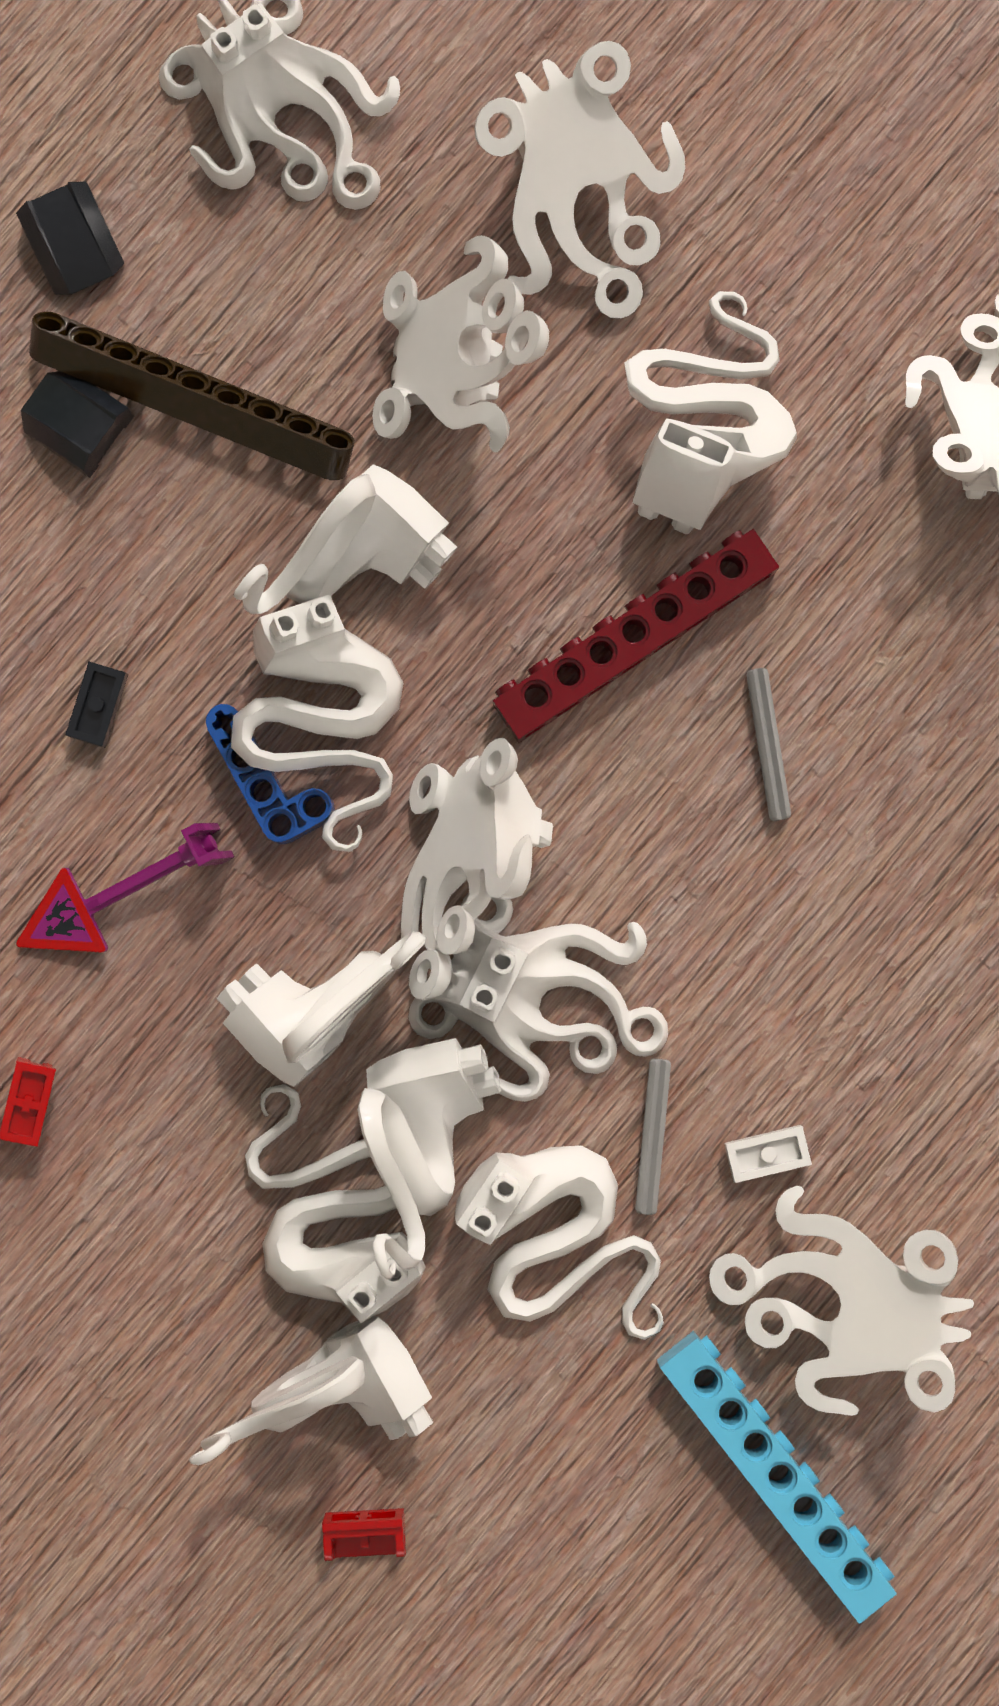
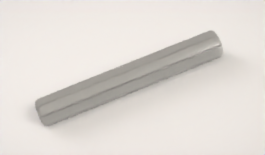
M756 668L749 670L746 677L768 813L771 821L785 820L791 817V809L769 673L766 668Z
M653 1058L649 1062L635 1205L637 1213L653 1215L657 1212L671 1071L670 1061Z

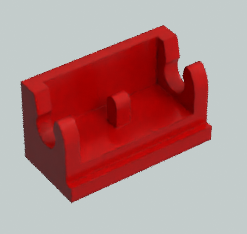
M17 1058L0 1128V1140L38 1147L56 1068H52L53 1065L48 1063L38 1064L26 1058Z
M404 1508L325 1513L322 1522L325 1561H333V1559L340 1557L395 1554L396 1557H405Z

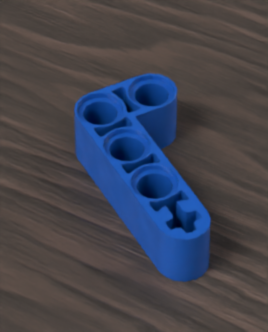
M228 704L214 706L206 716L207 729L267 838L278 844H288L323 826L332 811H335L332 798L321 789L311 788L288 799L273 771L251 766L245 768L238 767L235 762L237 753L231 748V737L222 728L218 729V727L222 725L220 719L222 716L226 715L233 719V716L239 711ZM253 735L252 741L258 746L259 749H261ZM260 782H269L273 788L271 797L267 801L257 802L253 795L255 786ZM314 797H321L326 803L325 812L316 818L308 816L306 812L308 801ZM281 815L288 816L292 823L289 833L284 836H276L272 831L274 819Z

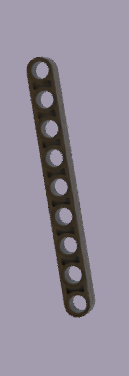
M44 311L33 316L29 354L33 360L324 479L341 480L346 477L355 443L353 436L349 432L60 314Z

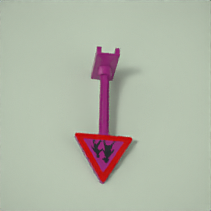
M194 823L181 830L186 843L178 847L179 851L88 899H84L70 869L62 868L18 938L16 945L22 948L106 952L108 945L94 919L95 913L186 865L188 867L198 864V866L219 865L235 856L232 850H218L217 843L212 834L221 830L218 823Z

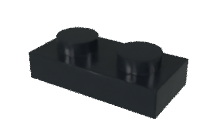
M88 661L65 735L106 748L129 674Z

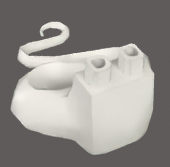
M717 292L709 300L711 314L720 324L757 342L765 349L766 358L763 362L738 363L669 349L642 350L624 362L630 395L650 411L667 414H730L746 419L750 425L743 428L690 425L666 418L654 436L644 456L633 503L638 505V514L650 520L656 519L659 514L673 519L672 526L674 530L686 535L693 528L701 530L714 507L732 485L786 458L797 439V432L790 413L768 391L749 384L707 383L672 388L658 386L648 379L646 370L659 367H669L733 379L769 376L780 361L777 341L767 331L727 315L720 306L722 300H734L741 304L743 309L742 315H746V301L735 292Z
M373 464L362 475L352 479L333 499L319 517L296 554L264 593L263 590L268 579V569L264 564H259L243 578L235 590L234 597L237 600H243L244 610L250 614H261L277 605L285 595L287 598L299 603L328 594L332 596L357 575L371 568L387 574L399 584H402L411 576L426 589L442 571L440 567L453 555L457 546L442 534L449 524L442 515L413 487L388 470Z
M328 594L260 617L253 629L254 654L264 675H274L314 683L340 684L355 688L361 695L358 705L351 710L318 707L281 696L255 698L233 716L231 748L249 766L273 772L342 765L373 768L380 778L379 790L370 797L332 811L329 818L323 824L322 838L332 850L350 852L360 844L362 839L361 826L357 825L358 837L350 845L337 843L332 837L333 828L342 819L381 806L391 796L393 774L385 760L356 750L272 753L259 749L252 741L255 728L264 722H280L316 734L359 739L377 734L399 710L404 683L391 658L344 628L332 597Z
M411 932L383 954L376 951H361L345 968L325 983L311 989L295 982L282 970L271 978L258 964H255L239 981L235 979L228 984L216 998L230 1012L223 1024L259 1064L281 1081L295 1087L340 1046L346 1031L356 1015L382 989L397 969H400L425 944L426 936L420 932Z
M456 1038L402 1050L377 1061L366 1069L367 1088H364L361 1093L357 1109L361 1131L369 1155L401 1216L408 1240V1252H406L387 1233L375 1236L373 1242L375 1262L381 1275L386 1279H391L394 1276L396 1266L395 1263H392L389 1268L385 1250L399 1267L408 1270L417 1267L425 1252V1232L419 1215L432 1216L446 1207L453 1195L455 1186L453 1160L454 1125L469 1115L483 1111V1097L501 1092L499 1074L494 1066L488 1067L487 1056L481 1044L462 1049Z
M286 1084L269 1087L261 1095L260 1105L265 1116L269 1115L265 1109V1101L271 1093L282 1092L289 1096L291 1105L288 1114L254 1140L245 1154L248 1175L262 1189L296 1187L370 1157L365 1140L362 1139L293 1172L272 1176L267 1175L260 1169L259 1155L267 1145L297 1121L301 1103L299 1093ZM386 1186L369 1190H334L293 1199L277 1210L262 1243L266 1272L286 1292L340 1302L349 1309L360 1323L386 1311L408 1295L420 1281L426 1267L422 1259L417 1267L410 1270L403 1269L398 1266L385 1250L389 1268L392 1263H395L396 1270L391 1279L384 1278L375 1262L373 1251L375 1237L353 1240L325 1248H310L303 1244L304 1231L311 1224L337 1218L380 1216L396 1209V1205ZM403 1232L388 1234L408 1252V1240Z
M583 1146L549 1147L524 1156L496 1152L478 1166L464 1185L456 1203V1224L471 1237L489 1245L495 1239L555 1200L568 1195L580 1197L582 1209L578 1217L553 1231L514 1244L494 1262L487 1290L503 1317L531 1322L554 1312L610 1260L633 1249L643 1253L648 1264L645 1273L622 1306V1324L628 1335L643 1340L661 1331L664 1323L660 1309L653 1303L651 1307L658 1314V1321L655 1327L646 1331L637 1329L632 1320L633 1310L658 1277L661 1259L652 1243L635 1235L603 1246L579 1264L542 1297L525 1301L516 1298L512 1289L516 1275L523 1270L571 1253L600 1237L614 1221L618 1183L606 1158Z
M374 1316L362 1323L356 1321L348 1324L329 1337L310 1359L285 1373L252 1400L251 1409L253 1414L202 1440L201 1447L203 1450L191 1456L189 1461L193 1465L205 1464L219 1456L230 1444L264 1429L276 1432L286 1431L319 1410L330 1405L349 1403L357 1410L368 1426L381 1424L390 1440L398 1439L405 1433L409 1437H414L433 1423L423 1406L432 1396L407 1349L388 1324L378 1316Z

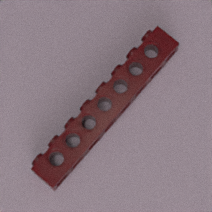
M754 528L746 534H743L741 530L731 534L721 542L724 548L711 556L708 551L701 554L689 563L691 570L680 577L676 572L669 575L657 584L659 591L649 598H646L644 594L639 595L624 606L627 610L626 613L615 620L610 615L593 626L592 629L595 633L582 641L579 636L572 639L560 648L561 656L552 662H549L547 658L542 659L527 670L530 674L529 677L518 684L513 679L497 689L495 693L498 697L493 700V706L518 744L773 576L779 569V565ZM725 561L735 563L739 568V576L736 578L725 577L720 571V564ZM694 582L701 583L706 587L708 595L701 600L694 599L689 595L687 586ZM663 603L669 604L674 608L676 616L673 620L663 621L657 617L655 607ZM627 625H637L643 631L644 637L639 642H629L624 638L622 629ZM596 646L606 647L611 653V660L605 664L595 663L590 657L591 649ZM564 667L574 668L579 674V681L571 686L562 684L557 677L559 670ZM539 688L545 692L547 701L540 707H532L526 702L525 694L530 689Z

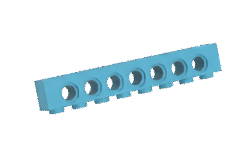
M693 1330L657 1359L660 1369L859 1624L862 1623L897 1594L889 1582L895 1576L880 1557L873 1561L868 1555L865 1548L870 1544L855 1525L848 1529L840 1517L845 1512L830 1493L823 1497L815 1485L820 1480L809 1465L803 1462L799 1466L790 1455L795 1448L781 1430L776 1434L772 1432L765 1423L771 1417L756 1398L749 1402L741 1390L746 1385L734 1369L730 1367L725 1371L716 1359L721 1353L706 1335L700 1339ZM709 1369L715 1373L713 1382L708 1386H698L694 1383L696 1374L701 1370ZM725 1402H737L739 1410L736 1415L730 1418L719 1415L720 1407ZM752 1433H759L764 1436L762 1444L756 1449L744 1447L746 1437ZM777 1465L787 1466L788 1472L783 1479L774 1481L769 1478V1473L773 1467ZM810 1497L813 1499L812 1505L807 1511L797 1512L794 1510V1504L799 1498ZM824 1530H837V1536L831 1543L823 1544L819 1542V1536ZM852 1561L862 1563L858 1573L854 1575L844 1574V1568L848 1563Z

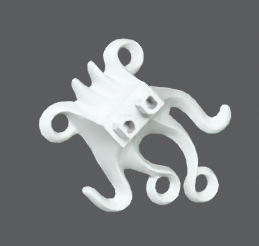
M218 0L227 27L216 29L201 13L197 14L198 28L205 42L202 45L184 46L172 53L160 68L159 82L160 87L168 96L179 100L192 98L198 95L201 89L206 93L214 109L219 127L236 162L235 168L232 170L221 169L207 152L198 146L192 145L190 148L191 155L211 181L222 188L231 190L247 185L254 176L256 168L249 144L251 141L260 140L275 146L287 157V163L281 174V185L287 195L296 201L306 202L322 194L328 183V174L320 157L305 144L282 133L275 125V115L282 107L289 104H297L308 107L318 113L327 122L334 135L336 161L333 172L332 191L337 202L345 208L354 210L363 209L371 205L381 190L378 173L373 167L358 163L352 159L353 137L350 125L336 99L322 84L325 77L330 76L336 79L347 89L357 106L369 116H382L390 112L397 104L400 96L399 80L395 76H391L384 94L378 97L370 89L363 75L351 62L326 49L305 44L287 36L300 26L303 19V8L300 0H281L287 5L288 12L287 15L280 18L272 17L265 9L267 4L273 0H253L250 7L243 11L241 17L236 13L228 0ZM189 65L193 68L194 79L186 85L177 84L172 78L173 71L177 66ZM301 163L307 164L313 169V179L309 184L300 185L291 178V171L296 165ZM353 172L361 173L367 180L365 189L357 194L348 191L344 186L345 178Z
M604 41L592 46L580 57L573 76L569 79L563 75L554 62L548 59L544 60L542 64L549 85V90L542 91L523 72H517L515 76L524 94L526 103L517 102L506 97L488 102L480 110L476 118L474 131L478 144L491 155L503 157L518 149L523 159L514 203L513 231L517 243L530 265L531 274L527 277L512 275L509 276L508 280H511L519 288L521 294L527 295L540 292L548 285L552 276V266L540 241L535 224V215L538 212H546L552 231L569 259L581 270L597 276L598 284L595 291V301L600 311L610 318H624L635 312L640 305L643 296L642 283L634 272L602 262L584 247L578 237L574 223V204L577 195L585 186L597 183L604 187L609 202L608 231L613 249L618 257L629 265L645 264L658 253L660 231L655 222L649 218L629 216L626 213L624 202L626 180L630 174L635 173L650 191L657 194L670 192L683 179L685 156L672 125L668 121L663 122L661 132L669 164L667 171L661 172L657 170L632 132L620 120L608 97L619 91L629 79L631 62L627 51L619 43ZM600 56L611 58L615 64V75L610 81H600L594 74L593 67L595 61ZM495 113H501L508 119L509 130L504 138H495L489 132V119ZM638 225L644 231L645 242L641 248L633 250L625 244L624 234L630 226ZM620 279L626 285L627 295L620 303H612L606 296L607 285L612 280Z
M481 235L467 241L464 247L465 255L480 254L482 256L478 267L453 281L437 294L425 300H418L417 283L406 271L397 272L388 282L383 297V313L385 318L399 330V335L395 340L393 357L397 356L391 372V384L393 386L378 395L373 407V425L378 435L389 439L400 437L410 422V406L426 404L446 427L453 430L464 429L481 423L486 425L490 433L489 446L493 452H498L507 440L510 431L507 417L495 403L488 401L498 398L499 383L497 381L505 377L515 365L532 363L544 355L549 342V329L545 321L536 313L528 310L523 311L524 298L519 288L511 280L504 279L508 271V257L505 251L495 241ZM504 297L505 304L503 311L499 316H497V306L500 300ZM492 333H507L505 349L503 351V346L492 340Z
M999 294L995 299V316L982 313L970 315L964 319L960 328L965 345L970 350L982 354L976 373L970 381H960L951 363L944 358L932 355L916 358L909 365L906 373L905 403L908 408H913L918 402L921 394L922 379L931 380L940 387L953 434L938 439L933 445V458L942 472L962 481L963 490H965L968 499H982L986 496L987 491H997L999 494V388L991 382V376L999 364ZM984 332L990 335L994 341L990 343L980 342L973 333ZM949 449H958L960 462L950 459L947 451Z
M498 738L490 742L480 757L477 755L467 759L459 767L454 777L441 766L430 763L419 771L413 781L409 796L412 812L415 814H426L436 808L439 810L438 818L409 873L402 903L401 939L411 932H419L420 908L423 899L422 934L426 936L425 947L427 950L418 955L409 975L410 991L416 999H432L443 994L452 976V965L449 955L467 951L473 942L475 934L474 920L485 910L491 898L510 900L523 895L531 875L532 848L535 846L544 848L551 844L553 824L541 820L542 809L536 807L524 783L515 771L518 763L517 753L505 738ZM431 785L429 793L424 797L428 787ZM467 880L469 896L462 906L456 905L449 908L443 915L450 896ZM431 964V973L427 980V972Z
M469 893L463 898L461 906L466 902ZM491 898L497 907L496 915L487 921L479 920L478 918L474 920L475 934L473 942L467 951L453 954L454 958L451 960L452 976L447 989L443 994L432 999L414 998L408 1015L412 1029L417 1035L427 1039L443 1037L452 1030L458 1019L474 1028L495 1048L527 1072L529 1081L523 1085H516L499 1078L501 1092L498 1094L515 1101L524 1102L541 1096L548 1087L550 1077L545 1063L530 1050L531 1043L535 1041L570 1042L571 1060L578 1069L585 1073L599 1074L605 1072L613 1064L617 1054V1044L614 1036L609 1030L600 1025L581 1023L559 1026L544 1019L539 1010L541 998L551 989L564 986L578 987L590 991L599 997L609 1007L615 1018L623 1046L635 1056L646 1057L656 1054L663 1048L668 1038V1024L662 1013L652 1007H640L628 1011L621 993L611 982L586 965L566 958L565 950L568 947H579L589 950L615 964L628 965L637 962L644 954L647 946L645 932L638 923L631 922L628 924L629 936L625 943H619L600 931L582 924L558 925L523 934L502 936L498 933L507 926L513 913L511 899ZM436 1002L444 1008L445 1017L440 1024L429 1025L423 1020L421 1015L422 1008L427 1003ZM640 1018L648 1019L654 1027L653 1036L644 1042L636 1041L631 1034V1025ZM588 1036L596 1037L602 1045L599 1056L591 1060L583 1058L578 1050L579 1042Z
M795 1186L786 1190L778 1199L776 1206L777 1222L783 1230L791 1234L819 1236L836 1241L842 1247L838 1256L810 1251L786 1253L772 1258L759 1269L754 1268L744 1257L735 1253L724 1254L714 1262L710 1269V1286L718 1299L728 1305H741L745 1303L769 1281L787 1273L801 1272L814 1275L830 1284L837 1292L841 1307L838 1317L833 1321L815 1318L796 1304L779 1298L756 1300L747 1310L745 1317L748 1336L754 1343L764 1348H777L781 1346L795 1328L812 1333L827 1346L829 1356L803 1363L798 1368L795 1378L799 1397L813 1409L825 1413L857 1415L859 1409L854 1404L843 1399L821 1394L815 1388V1382L821 1378L858 1376L881 1371L906 1372L904 1377L905 1389L910 1400L921 1410L935 1413L944 1410L952 1402L955 1394V1374L952 1364L940 1350L941 1345L962 1342L971 1337V1332L963 1328L943 1324L941 1317L945 1314L972 1308L974 1302L971 1299L945 1297L940 1294L954 1279L958 1267L956 1248L952 1241L943 1233L936 1230H923L910 1236L904 1246L903 1258L905 1266H899L886 1257L864 1233L849 1222L826 1214L796 1213L794 1205L803 1195L804 1190L800 1186ZM934 1245L939 1247L944 1253L945 1261L940 1269L930 1268L924 1263L922 1250L926 1246ZM731 1267L741 1268L746 1274L747 1282L742 1290L732 1289L726 1284L725 1274ZM774 1311L779 1313L784 1323L782 1332L774 1335L763 1329L761 1320L766 1312ZM924 1371L935 1372L941 1378L943 1386L939 1394L929 1395L920 1389L918 1381Z

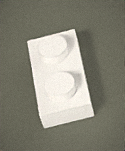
M801 1125L724 1143L732 1178L735 1183L812 1165L803 1126Z

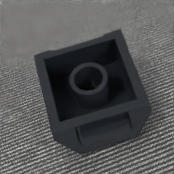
M87 181L68 182L63 187L34 200L26 201L16 212L55 295H72L112 277L124 265L123 258Z
M61 371L48 372L21 409L24 433L89 478L99 466L98 463L123 428L126 429L134 418V415L127 406L100 388Z

